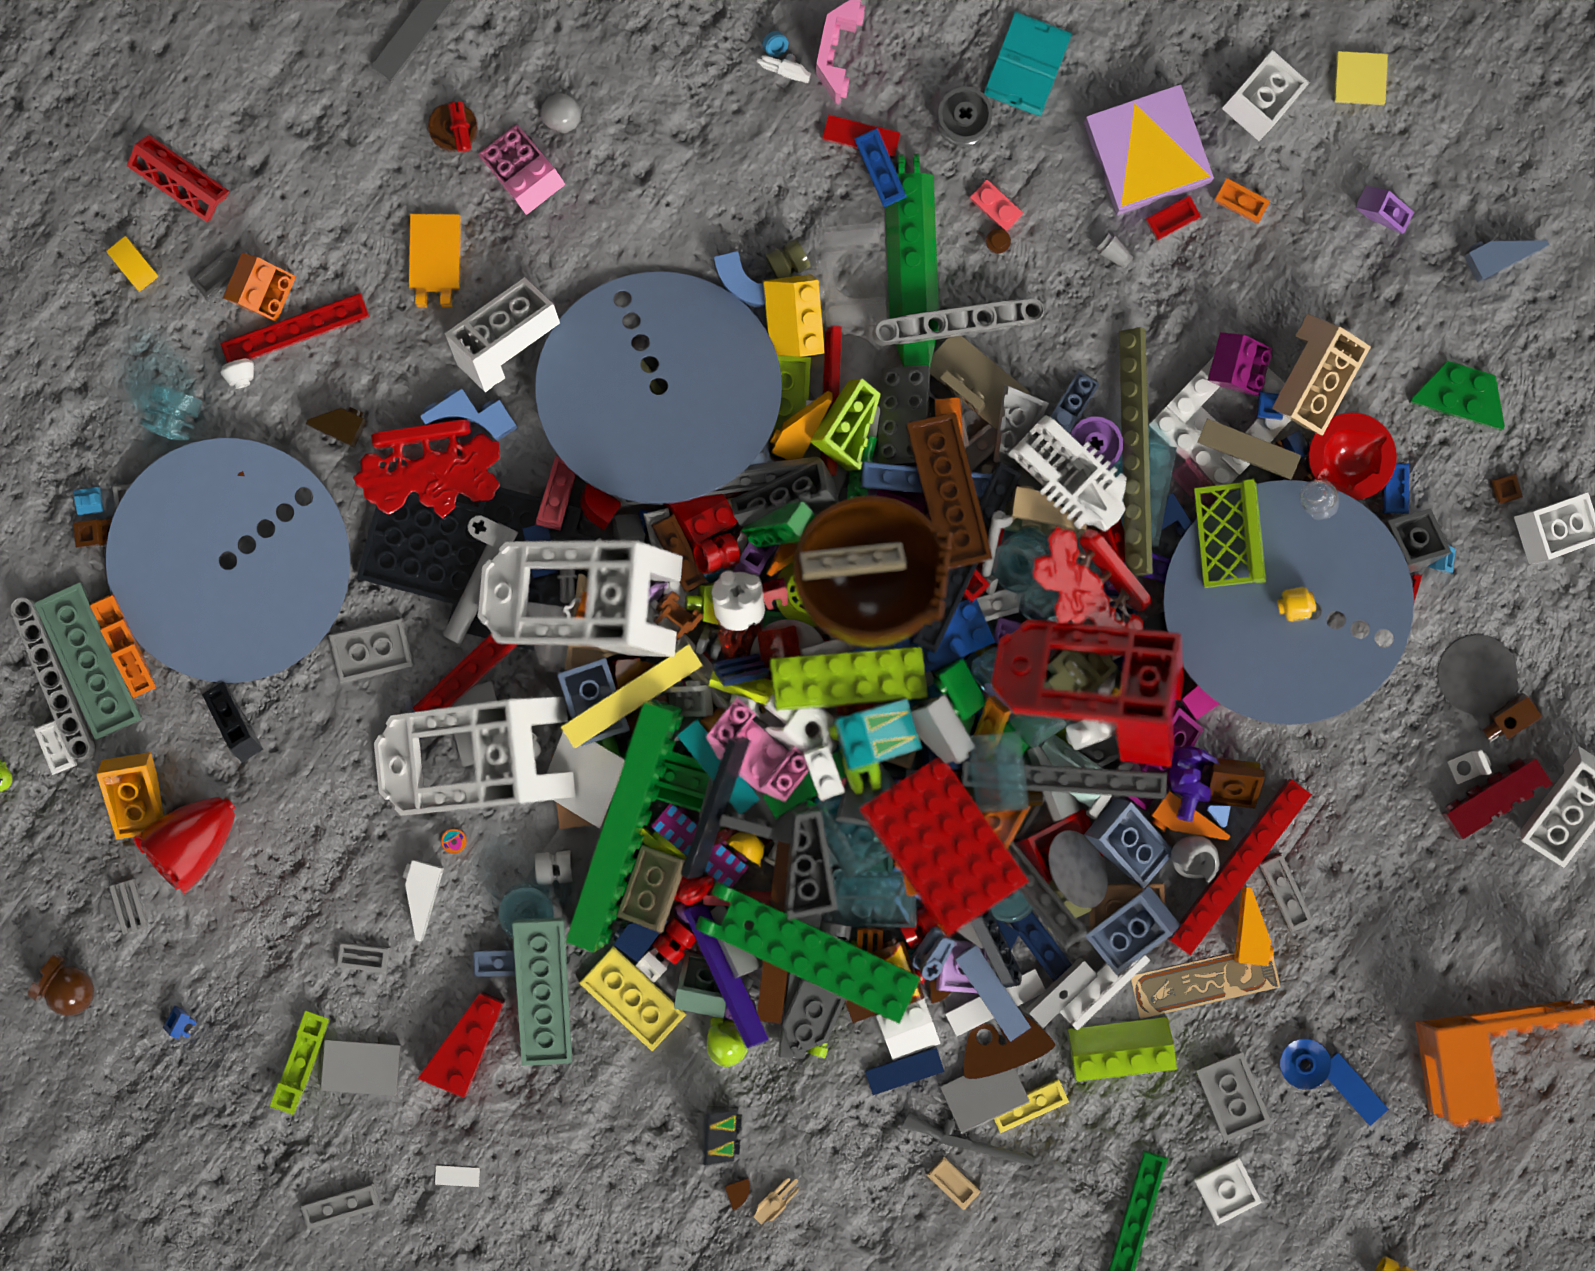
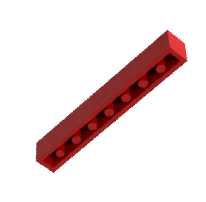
M1287 779L1217 871L1216 876L1208 883L1181 919L1179 928L1167 938L1170 942L1186 954L1192 955L1311 797V793L1292 779Z

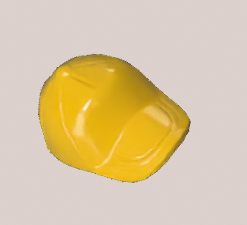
M740 831L725 841L749 860L758 864L759 867L762 866L761 859L764 853V844L758 836Z

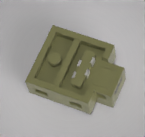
M1059 650L1048 661L1047 670L1051 675L1045 680L1044 687L1046 689L1093 693L1118 667L1109 656H1102L1091 652Z

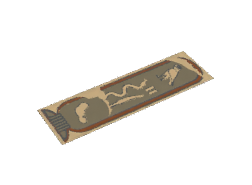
M1234 952L1137 974L1131 979L1140 1019L1279 988L1280 982L1274 956L1273 960L1269 961L1268 966L1234 962Z

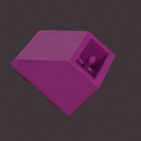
M1220 332L1208 381L1223 388L1259 397L1265 384V377L1273 348L1243 334Z

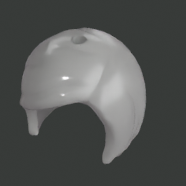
M1190 835L1180 839L1172 848L1171 862H1173L1175 870L1180 875L1188 878H1205L1208 883L1216 876V872L1219 870L1218 852L1208 839L1197 835Z

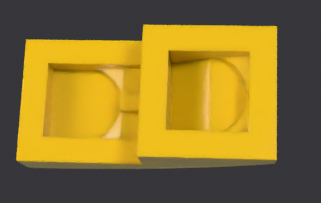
M126 235L106 250L108 255L139 292L159 277Z

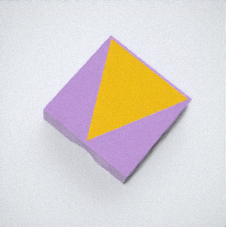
M1181 84L1089 115L1084 121L1094 154L1103 169L1105 185L1116 216L1150 205L1162 197L1179 195L1208 185L1214 179Z

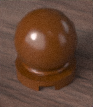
M58 954L52 955L40 970L44 974L38 985L34 982L32 983L27 996L35 1001L45 998L47 1006L57 1014L63 1016L78 1015L91 1005L94 998L92 978L82 969L74 966L65 967V959Z

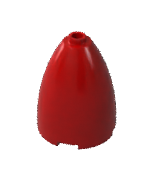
M214 797L193 802L161 817L132 840L142 854H146V858L160 875L176 890L180 888V892L185 895L204 876L220 854L232 829L235 813L233 812L235 806L226 797L223 800L220 797Z

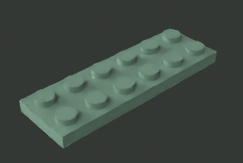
M79 582L34 604L94 739L98 740L143 718L111 656V650L100 631L101 627L90 608L91 602L85 588Z
M564 917L513 920L522 1066L572 1063Z

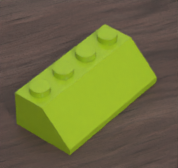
M1168 1017L1080 1027L1078 1030L1075 1028L1068 1029L1073 1076L1076 1082L1177 1070L1174 1042Z

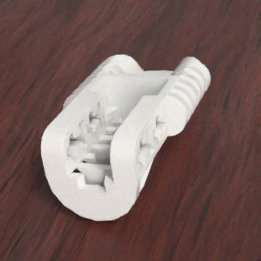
M1046 415L1043 416L1008 453V456L1010 458L1013 457L1044 486L1039 492L1040 494L1044 495L1047 491L1051 493L1046 498L1049 502L1054 497L1058 499L1053 504L1055 508L1062 503L1064 507L1060 512L1062 514L1067 510L1071 512L1067 516L1069 521L1074 516L1078 518L1073 523L1078 529L1087 524L1106 531L1119 521L1126 510L1122 498L1127 478L1122 473L1115 477L1113 474L1118 470L1115 466L1108 471L1106 468L1111 463L1107 460L1102 465L1100 463L1104 458L1102 454L1095 459L1093 455L1097 450L1093 448L1089 453L1086 450L1091 445L1088 441L1084 446L1080 445L1054 419Z

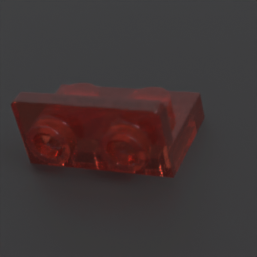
M793 625L757 631L761 661L765 663L764 668H768L770 671L765 679L772 681L771 659L801 657L796 627Z

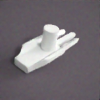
M787 54L783 60L762 55V59H756L757 63L764 69L796 81L809 83L811 73L803 65L795 63L796 57L792 54Z

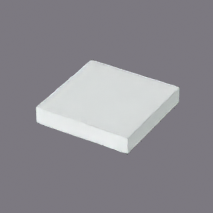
M1238 1156L1193 1179L1216 1225L1262 1203Z

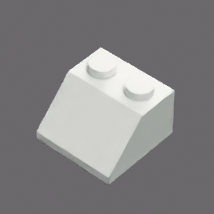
M924 998L908 1005L900 1024L881 1015H876L893 1061L940 1044Z

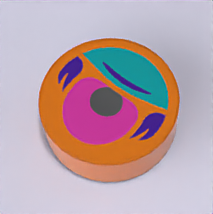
M450 829L443 834L441 844L446 852L457 854L465 849L467 837L459 829Z

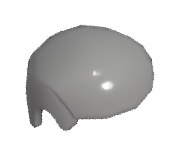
M557 93L548 96L541 107V117L545 125L550 129L567 133L575 129L581 121V109L572 97L563 93Z

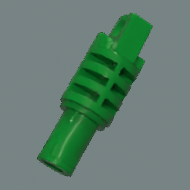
M867 435V447H864L860 461L862 464L863 462L874 463L872 459L878 438L868 437ZM862 466L860 470L850 472L847 499L867 496L869 488H860Z

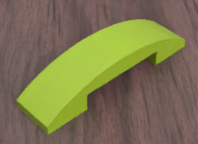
M305 1011L296 1034L297 1038L269 1107L291 1115L295 1114L320 1051L329 1023L328 1018Z

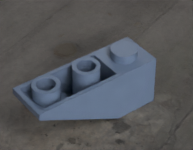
M1078 371L1050 417L1065 431L1070 433L1098 388L1099 383Z

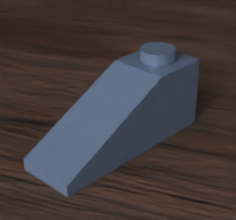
M1547 240L1490 241L1486 244L1480 241L1469 247L1470 252L1464 258L1478 283L1549 246Z

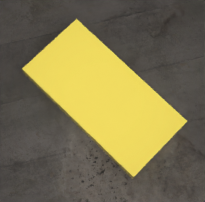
M614 945L579 982L582 987L651 1051L687 1015L683 1010L674 1009L675 1002L637 969Z

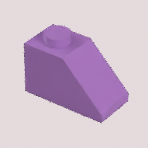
M1365 186L1355 207L1368 219L1400 234L1405 233L1414 213L1389 190Z

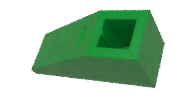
M803 501L789 503L744 526L742 531L748 537L749 542L756 547L799 542L803 532L816 515Z

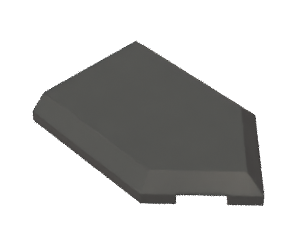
M880 761L878 762L881 773L880 789L872 790L867 771L859 773L862 780L863 793L855 794L848 779H846L845 792L842 793L835 818L836 821L870 826L859 809L897 784Z
M801 978L782 1022L794 1057L815 1046L818 1047L827 1043L846 1000Z

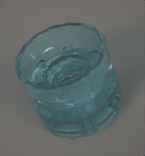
M152 384L147 399L156 404L157 407L155 410L144 408L143 413L153 416L152 421L140 418L138 424L159 436L171 440L189 441L191 435L182 432L181 428L194 429V425L187 422L185 417L186 415L198 417L203 401L185 393L158 384Z
M1030 527L1021 528L996 548L991 572L993 576L998 578V583L1003 588L1011 592L1021 593L1026 592L1037 583L1033 576V570L1035 569L1034 561L1042 556L1051 557L1048 537L1038 529Z

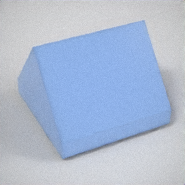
M1207 805L1205 807L1206 812L1218 827L1224 828L1227 826L1231 806Z

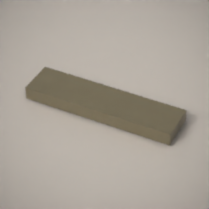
M1210 419L1206 420L1197 442L1290 480L1301 457L1297 453Z
M902 543L800 553L803 580L905 569L906 566Z

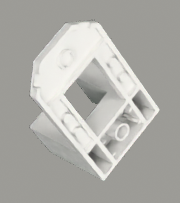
M637 541L505 542L499 548L500 552L494 559H489L482 567L478 618L484 625H487L492 632V637L498 643L591 645L629 656L675 657L677 632L646 623L649 581H681L683 556ZM530 569H590L586 618L526 617Z
M565 697L506 700L391 715L386 722L387 727L382 735H378L374 742L380 795L385 800L389 799L395 805L394 809L400 816L576 797L573 772L536 775L531 726L568 722ZM472 731L477 782L424 788L419 738Z

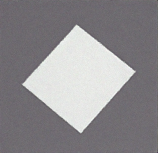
M563 732L547 774L573 772L576 797L552 800L600 829L614 795L625 760L596 742L584 746L580 745L574 749Z

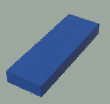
M876 128L854 138L883 207L906 198L907 195L879 130Z
M1336 1052L1330 1057L1331 1071L1327 1079L1364 1121L1371 1126L1389 1109L1344 1058Z

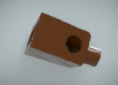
M1523 693L1492 714L1491 717L1494 722L1482 731L1490 742L1501 735L1509 739L1541 719L1542 715L1530 698ZM1507 717H1513L1512 724L1505 726L1504 720Z

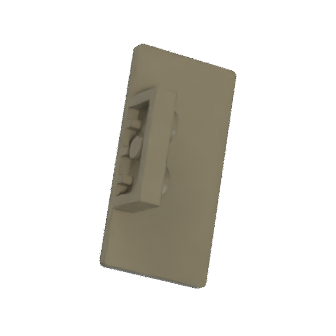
M962 336L947 338L932 356L930 375L957 398H960L964 404L996 430H998L1004 384L1030 394L1027 389Z

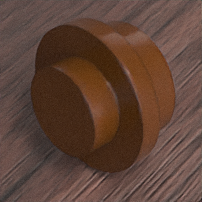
M1003 229L992 230L986 238L987 248L995 254L1006 252L1011 244L1010 235Z

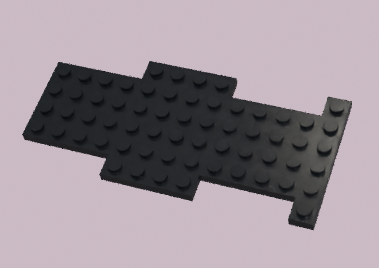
M499 487L495 491V496L489 501H480L479 507L455 502L456 507L444 518L436 514L432 506L427 507L419 501V493L411 492L404 505L389 515L378 509L376 505L356 579L453 604L449 617L450 621L487 543L470 534L468 530L469 521L475 516L486 517L518 532L514 542H525L523 528L536 525L537 515L543 498ZM571 505L567 506L560 531L549 528L552 542H595L598 538L577 533L582 508ZM482 520L479 524L474 523L473 525L476 529V534H479L481 531L485 532L487 529ZM530 569L527 617L567 618V614L563 610L565 605H570L571 603L560 601V579H557V576L560 575V569H558V573L535 578ZM575 569V575H577V579H575V596L578 575L583 574L589 579L590 569ZM662 594L661 597L658 600H656L657 603H659L660 599L664 596V594ZM574 606L571 609H567L570 612V618L573 617ZM477 612L466 634L486 639L492 632L487 625L481 622ZM518 644L516 647L544 654L547 644ZM646 656L645 662L658 665L669 657Z

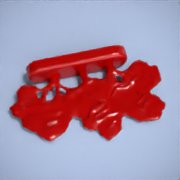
M457 420L374 433L371 435L374 448L392 447L394 450L385 459L374 453L365 454L360 460L361 470L353 476L356 486L363 488L364 498L370 503L376 504L378 509L387 515L401 508L411 492L419 493V501L427 507L432 506L434 512L441 518H444L456 507V496L459 493L469 497L472 501H489L495 496V491L498 490L500 483L487 469L500 459L499 442L491 441L488 436L481 433L476 435L466 445L458 443L456 437L466 436L471 432L470 421ZM449 439L450 441L447 451L443 453L431 450L429 446V441ZM422 443L424 454L420 459L410 460L402 455L403 445ZM456 449H461L463 455L458 456ZM395 458H398L396 469L389 472L387 469L390 462H395ZM402 459L407 462V466L401 464ZM381 462H385V466L383 468H380L379 466Z

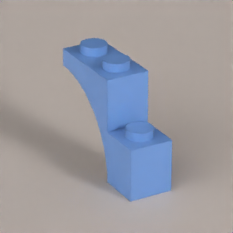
M453 389L444 396V401L438 405L436 402L430 404L423 409L424 414L420 416L426 425L450 419L468 420L484 427L497 441L518 428L500 400L497 402L494 400L489 401L481 407L483 411L478 413L463 389L459 391Z

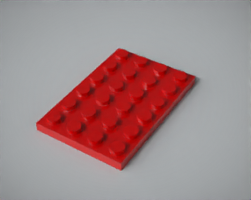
M940 757L859 809L946 937L1029 882L948 763H944Z

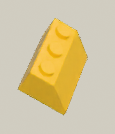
M812 274L763 280L767 332L774 345L776 354L796 357L824 354L818 279Z

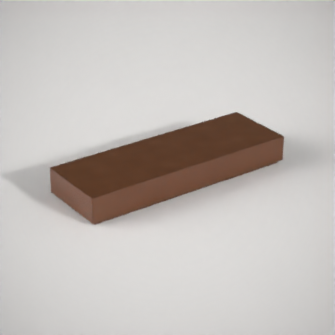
M671 514L653 523L651 527L663 550L683 556L681 581L679 582L684 592L686 593L707 582L704 574L700 572L695 563L693 551L675 515Z

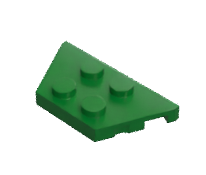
M1447 361L1410 400L1412 404L1500 431L1504 430L1505 427L1496 375Z

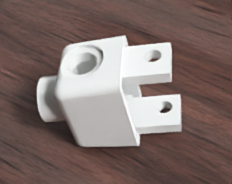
M774 693L766 704L756 702L753 711L756 713L755 718L766 726V732L788 751L796 747L803 753L827 744L832 754L838 746L839 742L830 737L828 730L835 725V719L822 707L775 711ZM760 705H763L766 709L764 714L759 711Z

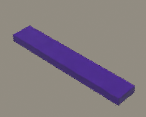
M700 904L689 907L684 911L746 1049L767 1042L769 1040L746 988L740 977L735 978L717 938L695 928L700 916L714 921L708 906Z

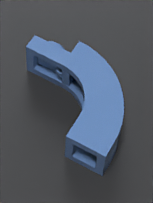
M739 252L715 256L714 261L717 273L725 289L746 305L765 308L763 284L754 282L745 274Z

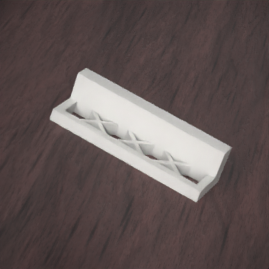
M1144 955L1118 975L1105 963L1096 972L1098 976L1060 1013L1078 1030L1150 960Z

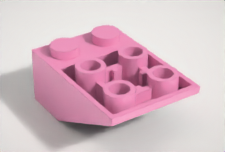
M517 124L478 154L526 215L565 185L555 168Z

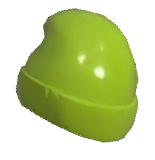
M713 1016L710 1019L711 1027L707 1035V1052L712 1061L717 1065L723 1067L734 1066L743 1060L748 1049H746L733 1020L723 1021V1018Z

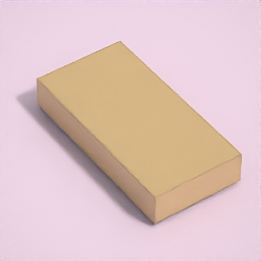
M944 1156L927 1173V1176L963 1210L981 1192Z

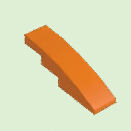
M114 593L90 603V608L101 627L100 631L111 650V656L132 697L135 698L155 689L154 679Z

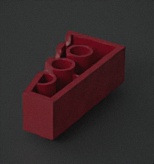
M1519 757L1508 764L1510 769L1501 774L1498 771L1488 777V783L1481 788L1477 785L1467 791V797L1459 801L1456 799L1445 806L1447 810L1442 813V816L1458 839L1467 838L1491 823L1493 816L1499 817L1512 810L1514 802L1521 803L1532 798L1536 788L1544 787L1546 789L1553 785L1538 760H1522Z

